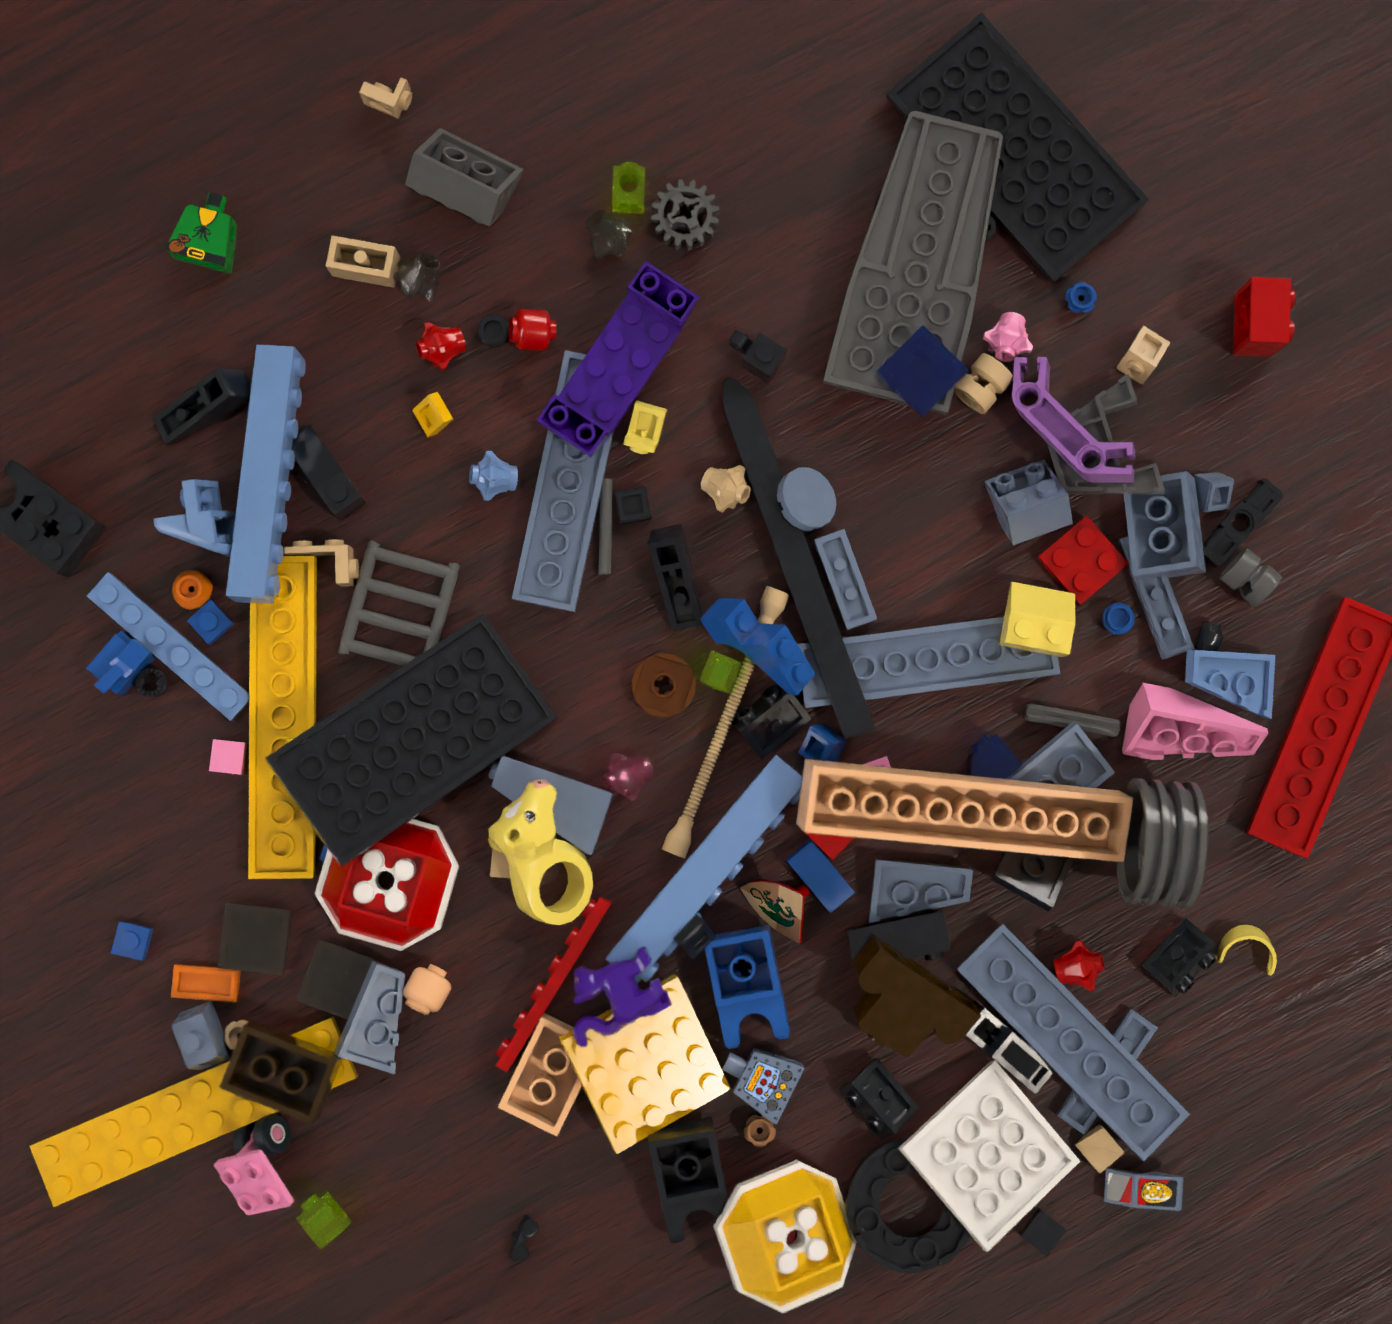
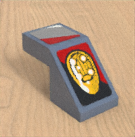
M1113 1167L1106 1168L1104 1202L1132 1208L1180 1211L1182 1209L1184 1177L1156 1171L1138 1173Z

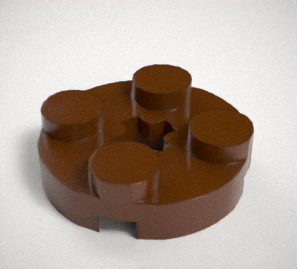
M660 653L647 658L638 665L632 678V691L635 701L646 713L655 717L668 718L679 715L691 704L696 692V681L693 671L682 658L674 654ZM665 676L669 678V684L673 685L672 691L667 690L662 695L659 694V688L655 686L656 680L662 681Z

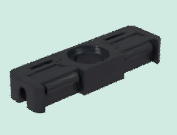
M1262 478L1258 480V485L1243 501L1238 502L1216 525L1218 527L1217 530L1203 544L1204 556L1209 559L1207 562L1212 567L1221 566L1282 500L1283 493L1268 479ZM1240 514L1247 519L1248 525L1245 531L1240 532L1232 527L1231 521L1234 515Z

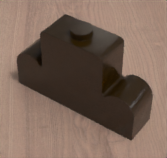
M875 935L872 936L854 960L853 968L861 988L866 993L854 1006L853 1012L859 1027L867 1032L869 1038L879 1046L885 1044L902 1056L909 1057L932 1029H934L940 1041L954 1044L962 1040L981 1018L974 1001Z

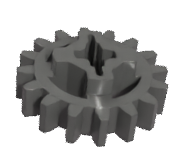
M679 179L677 188L668 183L666 185L667 194L657 193V199L660 203H652V211L658 213L651 216L652 224H659L655 228L656 235L665 234L664 244L666 245L672 240L675 241L676 250L680 249L682 243L687 245L688 250H692L693 242L696 241L701 247L704 246V236L713 238L714 231L711 227H718L719 219L713 217L719 214V206H711L716 201L715 195L706 196V185L702 186L699 190L696 189L695 180H692L689 186H684L683 180ZM683 196H690V197H693V198H695V199H690V198H686V197H683ZM671 203L672 212L667 214V217L664 219L665 209ZM684 211L686 214L691 213V218L687 219L685 216L680 217V212ZM706 212V221L700 227L698 219ZM676 231L687 232L688 234H680Z

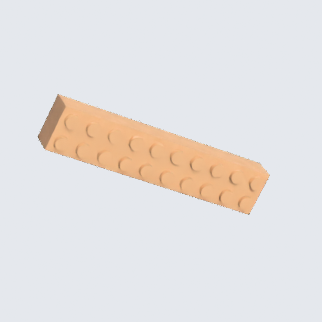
M805 759L797 825L804 832L1124 862L1133 797L1118 790Z

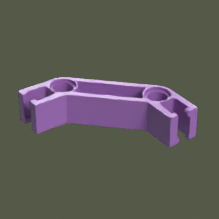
M1014 357L1012 398L1019 415L1084 480L1100 483H1134V469L1132 465H1126V468L1108 467V459L1129 457V460H1135L1133 442H1097L1049 394L1050 365L1047 357H1037V372H1039L1036 383H1024V373L1027 372V358ZM1030 395L1038 397L1037 402L1031 406L1022 404L1023 400ZM1090 457L1101 459L1099 465L1091 469L1086 468L1084 462Z

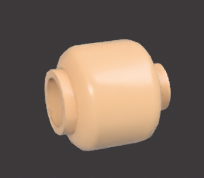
M432 964L427 969L423 967L414 969L403 990V995L407 999L405 1004L424 1015L439 1011L451 991V984L445 979L447 972Z

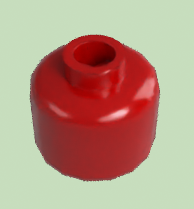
M519 309L515 316H511L509 319V340L514 342L519 350H546L550 340L556 339V321L550 320L548 312L544 309Z

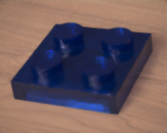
M922 325L876 373L923 418L968 373L969 369Z

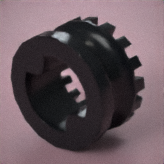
M145 668V670L140 671L135 680L138 692L148 697H159L167 690L168 678L165 673L154 668ZM150 674H155L159 678L156 682L158 689L149 692L145 688L148 684L146 677Z

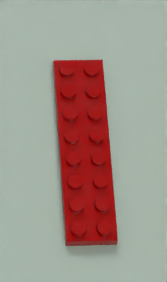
M1348 597L1341 598L1245 834L1301 858H1309L1392 656V616Z

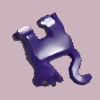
M646 946L639 948L636 957L630 960L611 962L599 970H590L581 966L574 971V988L577 995L573 999L575 1004L591 1000L601 991H605L613 1012V1018L609 1022H605L595 1016L580 1019L573 1029V1038L577 1045L580 1047L588 1045L586 1038L588 1030H593L604 1036L616 1034L623 1027L636 1021L638 1018L656 1015L673 1005L667 991L663 989L659 978L651 981L650 987L646 990H640L634 977L644 971L652 961Z

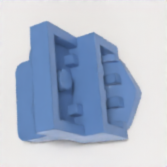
M197 479L182 481L183 489L180 491V500L182 506L186 509V514L154 518L155 528L166 535L231 557L235 511H222L218 481Z

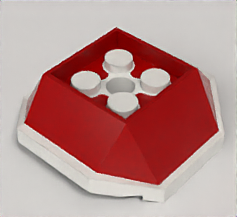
M411 819L342 868L331 852L327 850L315 895L339 934L402 951L442 928L459 864L438 825ZM383 871H388L394 876L395 882L391 889H384L379 884V875Z

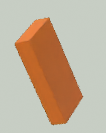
M175 964L173 968L171 998L236 1003L238 1002L241 969Z

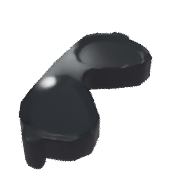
M529 1215L524 1216L518 1231H514L511 1234L514 1241L509 1251V1258L513 1262L523 1261L529 1257L530 1253L525 1245V1241L538 1233L539 1226Z

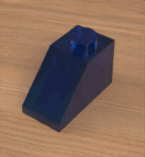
M985 734L971 746L974 751L968 756L967 775L1006 779L1022 763L998 735H992L989 738Z

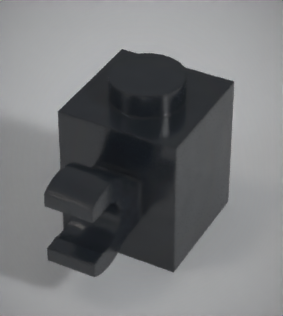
M735 330L729 339V345L745 355L742 361V368L769 384L786 358L787 349L761 332L754 342L738 330Z

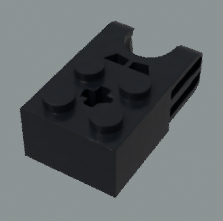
M10 460L5 466L4 472L16 484L17 497L10 506L0 508V532L55 573L69 578L107 526L25 466ZM55 528L60 531L57 536L53 535Z
M712 1117L665 1126L657 1132L648 1135V1144L661 1205L663 1207L669 1240L672 1244L682 1242L685 1239L684 1221L691 1212L695 1210L708 1211L717 1221L720 1214L722 1215L729 1199ZM690 1158L692 1162L685 1163L684 1159Z

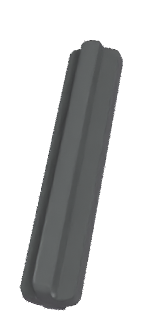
M1032 703L1027 704L1024 716L1026 721L1063 728L1075 722L1084 732L1111 737L1118 736L1120 731V721L1117 719Z

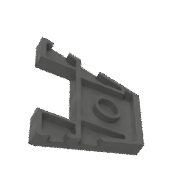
M1129 374L1120 378L1118 383L1108 390H1103L1097 394L1094 400L1081 409H1076L1070 413L1097 442H1113L1106 414L1138 405ZM1047 443L1057 478L1068 494L1166 493L1157 463L1135 469L1134 483L1088 482L1081 478ZM1090 457L1084 462V466L1090 469L1095 468L1099 465L1101 459ZM1119 458L1108 459V467L1121 468Z

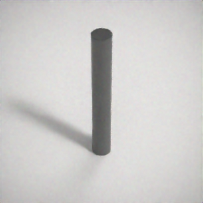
M603 478L599 501V575H611L613 479Z

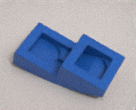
M811 839L786 859L830 913L855 893Z

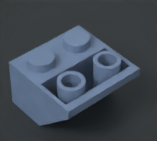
M1044 459L985 480V485L1001 528L1012 545L1073 524L1069 495Z

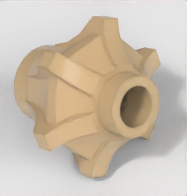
M738 465L729 469L710 467L703 475L701 489L713 498L718 511L723 513L728 507L734 509L737 503L744 504L749 498L751 488L746 485L744 479L745 468Z

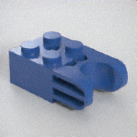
M769 924L716 934V937L705 947L725 1046L728 1049L738 1047L741 1039L740 1022L746 1015L752 1013L764 1015L769 1020L776 1038H789L790 1026ZM739 959H745L746 962L751 963L748 966V971H742V968L739 966L735 967Z

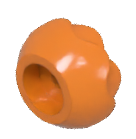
M187 570L180 573L172 585L173 598L181 607L188 610L203 607L209 601L213 590L210 579L198 570ZM190 587H194L193 592L189 591Z

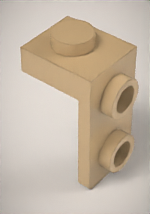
M325 540V545L312 546V541H293V547H284V554L287 556L335 555L336 584L341 587L354 586V578L359 577L358 559H353V548L349 545H344V540Z

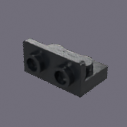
M777 684L767 688L762 693L761 698L755 703L741 709L737 717L732 721V724L742 734L757 755L763 759L812 718L794 695L788 694Z
M1185 918L1142 966L1166 987L1173 997H1176L1179 993H1187L1196 982L1194 977L1202 969L1207 971L1218 959L1216 954L1219 950L1214 941Z
M878 1058L872 1059L851 1081L844 1083L839 1088L844 1094L846 1103L852 1109L857 1110L866 1120L865 1123L868 1129L881 1138L895 1134L919 1109L918 1105Z

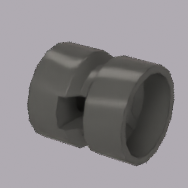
M1246 547L1227 565L1219 579L1232 590L1239 588L1241 590L1240 597L1252 607H1257L1276 588L1282 579V575L1269 564L1262 566L1261 558L1250 548Z

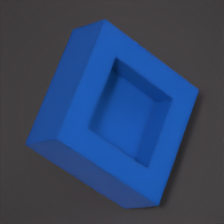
M211 599L187 620L209 645H212L235 624L217 603Z
M119 921L111 953L141 961L146 960L154 928Z

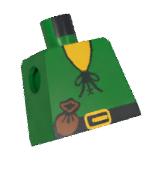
M209 192L204 208L194 205H187L166 246V251L173 259L229 274L232 273L237 223L230 215L223 213L227 202L226 197Z

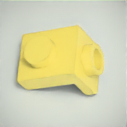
M636 401L628 433L623 444L630 446V450L639 454L654 453L659 444L667 409Z

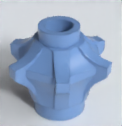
M487 450L484 458L477 465H471L469 483L475 484L480 490L483 501H489L499 493L515 491L518 481L517 466L509 465V463L500 460L492 451Z

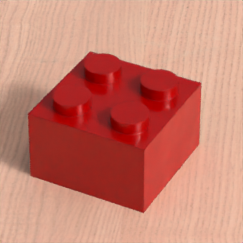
M1252 277L1235 292L1233 355L1272 357L1293 339L1294 322L1290 321V309L1293 308L1295 303V290L1291 289V279Z

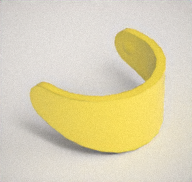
M1239 925L1224 935L1218 948L1217 962H1223L1227 950L1236 942L1247 939L1257 940L1269 948L1267 975H1273L1277 957L1265 932L1252 925Z

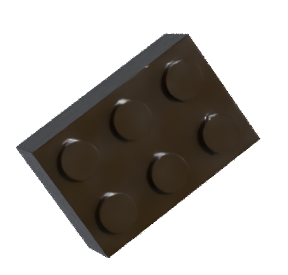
M251 1021L243 1026L219 1088L313 1124L321 1116L343 1058L338 1057L330 1050Z

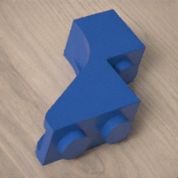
M719 598L700 618L715 643L729 645L743 652L790 695H798L816 674L786 625L759 624L744 599Z

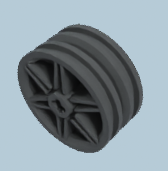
M1133 778L1125 790V794L1133 797L1124 862H1116L1121 897L1126 904H1137L1140 901L1142 905L1152 906L1158 900L1160 905L1164 907H1173L1176 904L1180 908H1190L1198 897L1206 863L1207 814L1203 793L1195 782L1181 784L1179 781H1168L1163 785L1160 780L1150 779L1146 782L1141 778Z

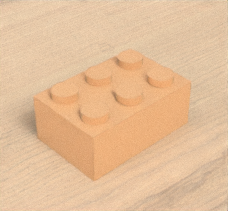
M546 1013L543 1014L498 1108L558 1136L582 1086L559 1037L572 1031L574 1027Z

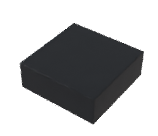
M646 487L614 492L620 525L652 519Z
M696 914L674 939L694 959L716 935L704 920Z
M1038 1208L1019 1235L1047 1257L1064 1235L1066 1229Z

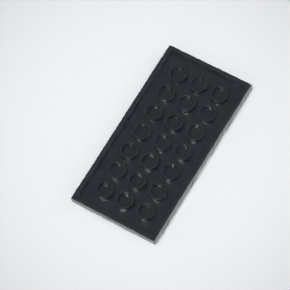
M982 12L886 94V98L906 121L912 111H918L998 131L1002 134L1003 140L990 215L1051 284L1056 282L1149 201V198Z
M481 614L267 756L265 760L342 868L500 759L501 756L506 755L555 721L557 716L486 617Z

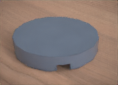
M798 467L784 475L778 484L777 500L778 503L781 502L784 509L781 512L794 527L804 531H812L826 525L833 518L836 510L835 493L829 481L820 472L809 467Z

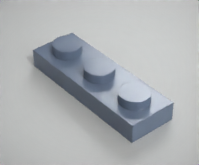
M845 529L814 539L816 550L846 631L877 620Z

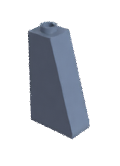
M501 756L500 761L493 763L489 778L493 779L491 787L513 802L522 795L529 781L541 779L553 785L557 791V798L553 808L556 833L584 853L589 855L594 853L614 793L506 756Z

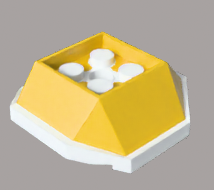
M798 1160L737 1184L727 1201L722 1215L720 1214L714 1225L735 1290L782 1313L842 1288L856 1245V1240L848 1225L845 1203L836 1178ZM796 1229V1240L792 1244L787 1245L786 1238L788 1233Z

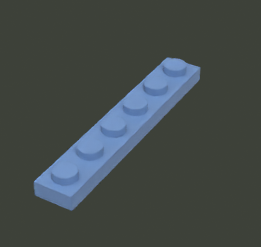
M107 572L87 595L90 600L230 721L234 722L248 706L249 692L112 573Z

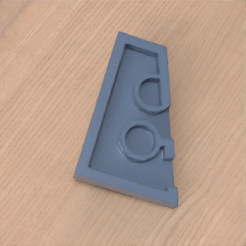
M875 857L869 923L893 916H905L911 912L925 909L932 910L969 902L973 868Z
M372 961L334 1054L350 1061L395 1074L396 1063L394 1062L395 1047L398 1046L399 1041L397 1027L398 1017L402 1011L405 973Z

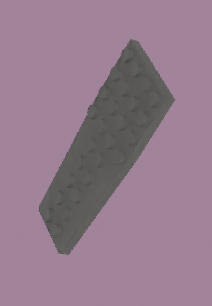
M912 111L909 114L847 288L823 380L824 384L945 415L948 414L973 317L1003 140L1000 132L918 111Z

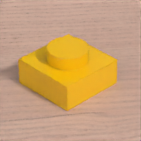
M438 392L429 394L412 410L427 437L437 435L453 420Z

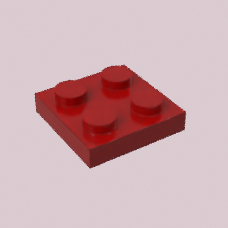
M1085 516L1037 557L1066 592L1075 594V603L1078 606L1129 564L1088 516Z

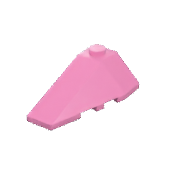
M1143 683L1129 705L1122 751L1124 755L1150 760H1163L1164 755L1182 754L1183 759L1194 758V753H1212L1215 757L1254 755L1269 732L1263 726L1173 688Z

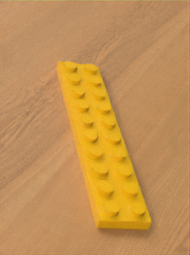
M283 556L282 563L278 564L277 576L280 580V589L278 595L274 596V604L250 603L248 879L316 878V831L265 760L267 756L316 724L317 557Z
M333 1016L293 1033L291 1036L334 1052L341 1033ZM343 1058L332 1088L358 1077L352 1061ZM228 1061L31 1145L30 1149L52 1205L55 1207L278 1111L220 1089V1084L229 1064Z

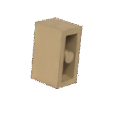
M332 235L326 268L333 277L395 288L400 255L393 246Z

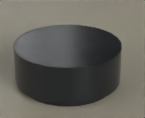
M490 314L479 322L477 328L478 336L487 347L498 348L508 341L509 326L503 317Z

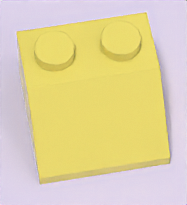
M1011 582L999 645L1058 657L1070 655L1075 628V594Z

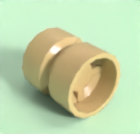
M982 353L970 368L972 374H965L956 384L954 392L967 406L980 414H985L997 400L995 394H1002L1013 381V375L997 359Z

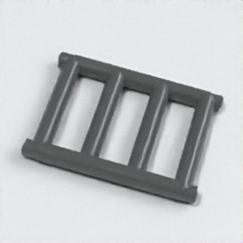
M370 540L360 568L338 653L349 655L352 652L404 666L417 656L354 640L359 621L427 639L424 652L440 642L460 565L449 563L447 566L380 548V544ZM376 560L444 578L439 596L372 579ZM367 591L435 608L431 626L428 627L363 609Z

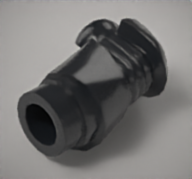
M1202 622L1195 650L1217 651L1223 639L1222 625Z

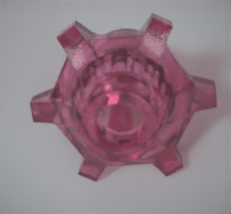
M619 753L610 755L611 766L609 767V772L603 776L609 792L617 791L620 795H624L629 802L636 800L639 790L647 781L654 778L653 767L649 759L644 755L640 757H626Z

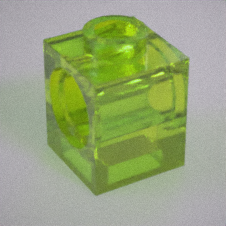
M623 162L621 166H613V212L645 214V167H639L640 165L635 162ZM627 181L635 182L638 185L632 192H625L621 189L622 184Z
M711 650L699 683L729 694L742 662Z
M328 1191L320 1198L315 1193L300 1205L303 1212L296 1218L320 1250L343 1232L352 1222Z

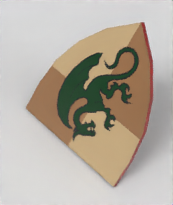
M758 880L740 887L749 904L764 921L789 939L799 944L801 943L804 900L810 894L808 886L800 884L794 889L779 882Z

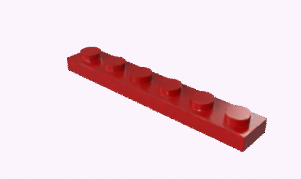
M603 896L597 902L591 899L582 916L587 918L581 929L574 927L565 941V944L570 947L563 957L557 954L547 971L552 976L546 985L540 982L530 997L535 1002L529 1013L522 1010L513 1027L517 1029L516 1034L511 1041L505 1038L495 1055L500 1057L496 1066L506 1073L611 906L612 902Z

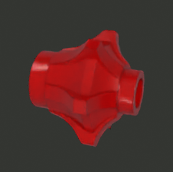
M427 322L424 323V334L421 340L416 341V350L421 360L427 359L432 362L434 368L439 367L440 371L446 369L452 358L461 352H465L466 345L459 327H439Z
M1077 940L1067 953L1060 958L1054 959L1056 975L1062 984L1080 985L1089 991L1095 990V981L1099 976V972L1105 971L1101 953H1094L1088 949L1082 940Z

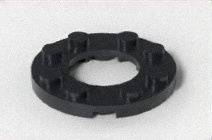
M898 1138L876 1147L857 1165L846 1192V1217L854 1239L861 1249L875 1262L897 1272L923 1273L925 1270L939 1265L942 1266L953 1259L967 1243L970 1233L942 1200L939 1219L929 1231L920 1236H901L886 1227L880 1215L879 1207L882 1190L892 1178L899 1174L907 1172L918 1173L898 1149L908 1138Z

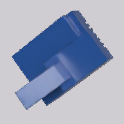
M120 631L112 637L86 669L99 679L94 686L103 694L111 689L115 694L124 696L135 683L140 671L148 668L156 657L139 641L132 639L128 633Z

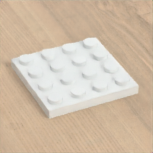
M991 1060L898 1148L984 1251H989L1080 1162L996 1060Z

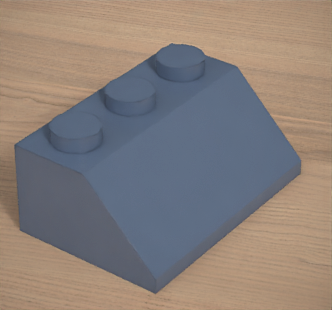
M1187 471L1161 475L1166 492L1164 494H1124L1133 577H1178L1206 572L1196 482L1192 475Z

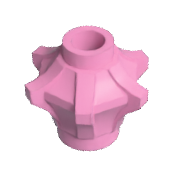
M1015 312L1003 313L996 326L984 333L983 340L990 344L988 351L996 353L995 357L998 360L1011 362L1014 360V357L1021 353H1031L1033 345L1028 340L1025 318Z

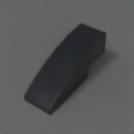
M975 1000L974 1003L981 1018L966 1035L1033 1093L1037 1094L1055 1071L1035 1050Z

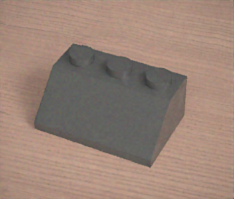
M439 128L413 152L405 185L416 190L420 195L429 196L443 203L445 207L457 210L471 217L475 222L490 227L503 213L524 169Z

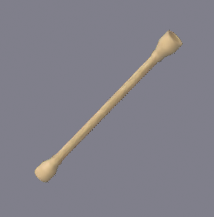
M766 586L760 600L759 624H773L775 619L784 611L790 595ZM748 656L744 658L745 661L742 663L744 665H741L742 669L739 670L740 673H738L737 680H735L736 684L733 685V692L730 693L731 695L727 700L728 703H726L727 707L724 708V715H721V722L717 726L718 730H715L716 734L713 735V741L710 743L712 745L707 750V757L704 758V764L700 768L701 772L697 776L698 780H695L696 784L692 788V795L689 796V803H686L687 807L684 808V814L681 817L679 816L677 824L667 834L662 846V850L676 856L685 858L690 847L694 813L697 812V806L700 805V798L704 794L703 790H706L705 786L709 782V775L713 771L712 767H715L714 763L717 762L718 752H721L720 748L723 747L722 744H724L726 739V733L729 732V725L732 724L731 721H733L734 714H736L735 710L738 709V702H741L740 698L744 694V687H747V679H750L749 676H751L752 668H754L755 663Z

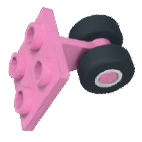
M267 1115L260 1118L256 1124L252 1122L236 1129L233 1143L238 1154L218 1159L214 1163V1167L220 1174L221 1180L227 1185L237 1200L238 1206L246 1215L289 1207L294 1202L293 1197L266 1157V1155L284 1152L290 1144L291 1129L286 1119L281 1115Z

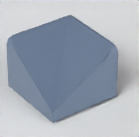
M1219 472L1194 475L1199 510L1212 512L1229 509L1234 484L1233 478Z

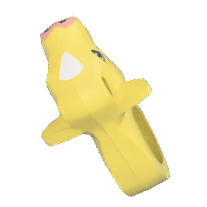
M533 780L528 782L524 792L517 800L503 809L499 820L489 828L488 841L491 848L504 853L507 858L513 894L520 910L537 921L562 925L572 922L589 903L593 889L592 871L586 856L579 848L568 842L554 839L556 830L553 808L557 798L556 788L546 780ZM562 862L568 874L566 891L559 901L545 907L540 898L539 891L541 878L549 867L555 863Z

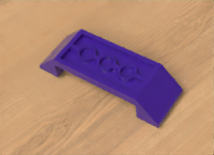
M646 261L627 287L628 295L559 396L553 395L536 420L539 424L590 458L614 432L680 335L699 299L698 295Z

